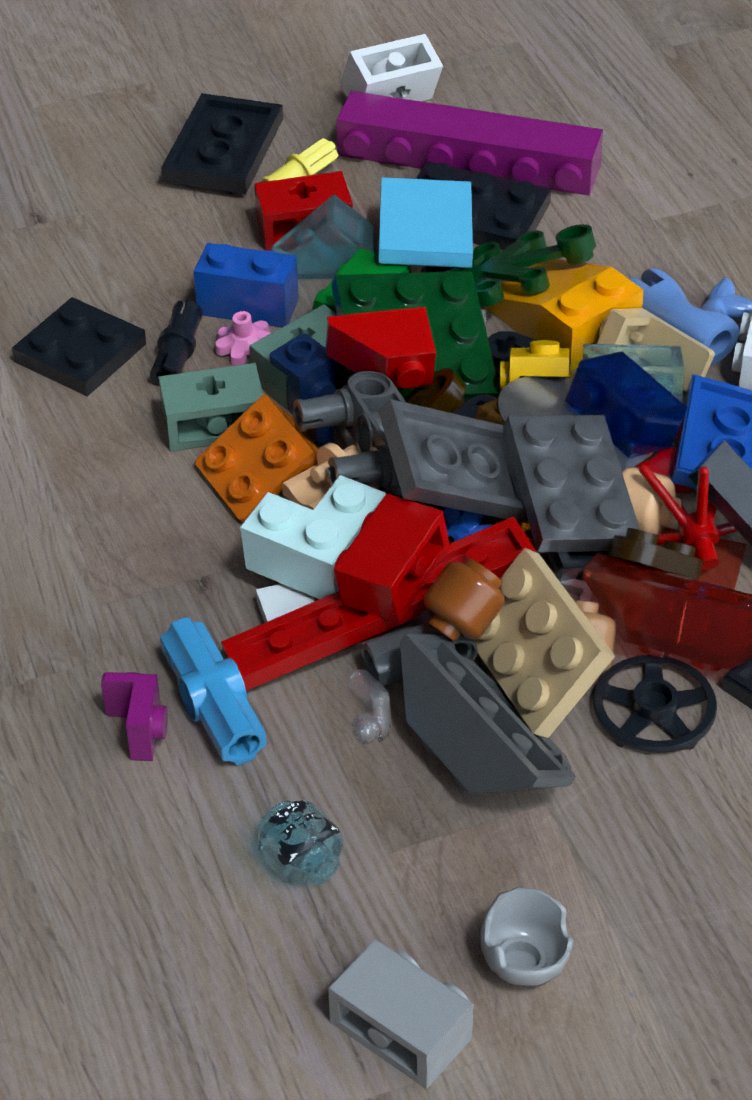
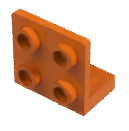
M264 393L195 460V464L237 518L244 523L267 492L278 495L283 490V482L318 464L317 451L319 448L305 431L299 432L295 426L294 419Z

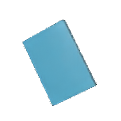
M381 177L378 263L456 268L472 267L471 182Z

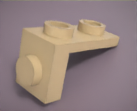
M643 308L611 309L609 315L603 320L599 328V339L593 353L606 361L635 360L686 392L692 374L705 377L715 356L712 349Z

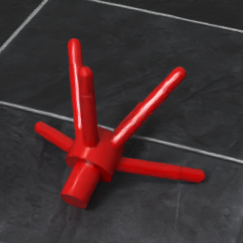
M645 464L640 465V474L678 522L679 532L656 534L659 536L657 545H664L665 540L695 547L696 558L704 561L701 570H710L718 566L719 559L714 546L719 542L720 536L737 532V530L730 522L717 526L715 524L717 508L708 499L709 469L705 466L699 469L696 511L688 514L682 504L681 507L677 504L650 468Z

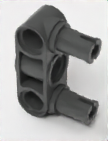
M374 371L358 372L349 378L348 385L342 386L341 389H336L334 394L294 400L293 419L299 432L306 431L307 429L339 425L341 428L347 429L357 445L359 454L329 458L328 464L330 467H328L327 472L331 486L342 475L365 485L376 484L378 487H383L394 495L403 496L378 411L390 399L405 402L393 382L384 374Z

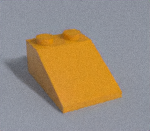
M554 259L529 267H543L546 269L550 287L547 290L535 295H525L522 292L520 283L503 281L501 286L504 299L497 304L485 307L519 334L536 340L557 341L560 343L559 348H569L571 373L599 357L593 351L599 339V328L603 320L609 315L611 309L642 308L644 290L612 266L590 263L569 264L566 260Z

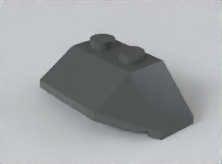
M404 634L400 641L406 722L421 737V743L424 748L437 756L452 772L453 779L460 788L470 794L479 795L566 787L572 784L575 775L571 771V765L566 755L550 738L532 733L501 686L479 666L460 655L455 650V645L444 635Z

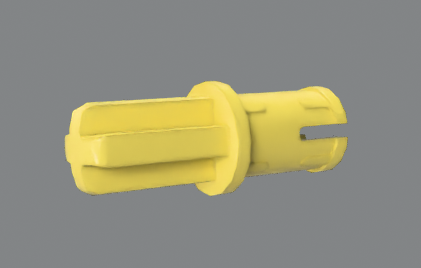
M322 138L299 155L293 153L288 156L286 164L270 175L263 177L260 182L316 175L337 160L336 145L332 141Z

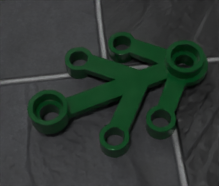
M586 224L573 225L561 230L555 236L557 245L547 247L542 231H530L520 235L517 241L502 251L497 242H487L475 247L473 250L472 267L425 266L422 268L421 273L472 271L480 306L486 307L497 304L504 299L500 280L520 283L522 292L525 295H535L544 292L550 287L546 269L543 267L527 268L526 266L562 257L566 258L569 264L584 263L594 256L593 250L596 247L592 227ZM486 277L493 279L480 280L479 278Z

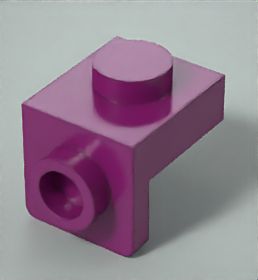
M136 672L103 673L101 688L105 714L111 717H127L126 730L131 760L153 761L156 740L166 738L168 725L167 706L161 705L157 674H140Z

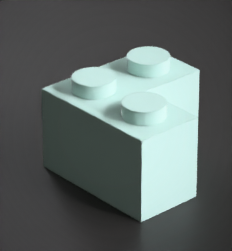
M342 475L337 478L314 510L267 492L240 527L246 569L318 599L338 592L337 580L334 577L336 560L343 550L350 547L361 531L365 517L368 513L375 511L386 493Z

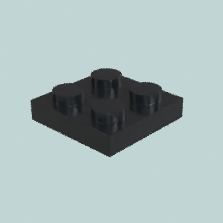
M71 297L14 345L12 353L15 363L88 397L147 343L144 329Z

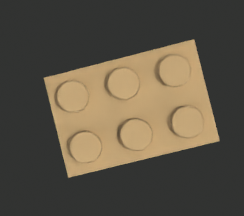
M524 548L500 578L503 584L499 590L505 597L503 608L483 636L474 640L477 645L478 654L532 733L549 738L613 660L615 655L540 554Z

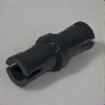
M182 300L176 302L167 328L160 333L157 341L159 352L150 371L151 379L157 385H159L158 376L182 373L186 360L194 353L196 347L194 335L203 316L201 307L195 302L186 300L182 314L183 302Z

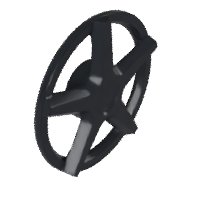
M642 655L616 663L600 677L593 693V710L600 726L614 739L616 745L620 748L628 746L645 752L664 753L684 748L689 750L695 748L698 741L709 732L714 724L717 713V700L708 680L691 665L667 656ZM645 664L644 680L638 683L634 690L609 685V680L621 670L630 666ZM662 664L688 673L701 686L691 690L677 691L671 683L663 679ZM603 698L633 709V713L621 728L616 726L608 717L604 709ZM707 700V712L704 719L693 731H690L677 715V710ZM659 723L675 739L655 741L635 736L649 724Z

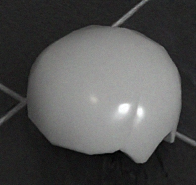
M516 887L498 894L486 913L481 929V949L491 971L496 972L500 979L512 985L538 986L558 977L570 957L569 952L574 942L573 937H569L567 932V912L565 907L559 901L538 889Z

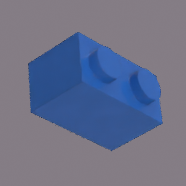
M207 243L193 271L196 304L201 307L203 316L232 320L235 313L245 311L250 313L252 323L262 320L266 321L269 326L282 328L289 323L299 300L297 256L240 248L228 244Z

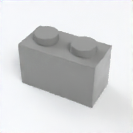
M376 939L328 988L330 1023L426 1089L473 1038V1003L468 1000L467 996L455 985L448 982L441 983L421 970L417 962L407 953L400 950L393 951Z

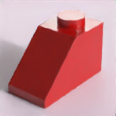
M425 307L327 316L326 353L328 357L355 373L374 371L384 374L393 382L396 388H415L420 385L433 384L436 350Z

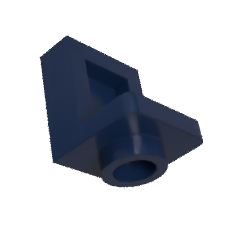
M301 334L270 352V363L287 375L289 412L292 415L294 400L322 397L334 394L336 389H338L337 361L328 357L326 348L309 335Z

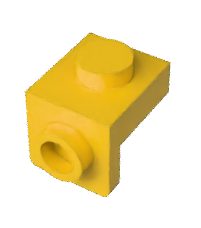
M551 340L530 342V348H511L510 361H501L500 391L508 383L519 379L520 376L569 377V348H559L560 343Z

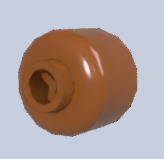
M468 558L464 564L456 561L449 562L424 596V605L433 615L428 625L452 642H455L459 635L471 640L479 639L504 606L505 597L499 590L503 582L494 573L471 558Z

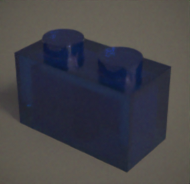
M623 351L580 360L565 399L580 415H604L613 444L628 458L671 448L688 408Z

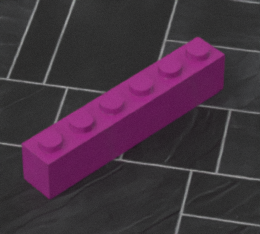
M356 91L350 92L336 120L338 156L419 169L423 168L426 161L444 163L455 168L485 172L496 177L519 182H530L537 186L551 188V190L588 196L591 194L601 166L603 129Z

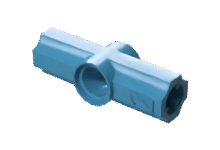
M189 617L172 622L166 633L160 636L161 649L178 678L179 691L188 715L193 722L201 720L223 761H232L236 765H240L255 759L257 753L267 745L266 732L247 701L244 681L236 663L231 658L223 659L203 622L192 621Z

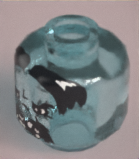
M307 800L283 801L273 806L263 816L258 829L257 849L261 858L285 883L293 887L305 886L312 882L320 884L334 875L340 864L339 857L342 853L344 839L340 829L317 805Z

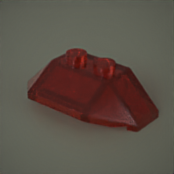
M598 553L585 566L583 579L607 616L614 620L616 630L624 642L638 645V649L641 652L656 657L669 656L670 654L690 659V663L693 666L707 671H719L722 668L731 670L752 658V594L614 559L613 557Z

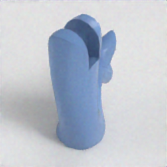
M653 267L645 270L642 273L641 280L636 277L629 278L644 290L643 309L714 351L715 356L711 365L723 360L735 347L740 330L734 320H742L744 312L752 313V301L735 295L734 284L726 277L722 278L713 288L708 301L703 304L701 309L693 306L678 283L658 268Z

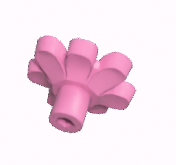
M245 311L235 313L232 318L233 326L221 327L217 333L215 352L220 356L231 353L230 363L233 366L245 364L247 355H250L249 345L271 334L266 321L260 320L252 324L250 313Z

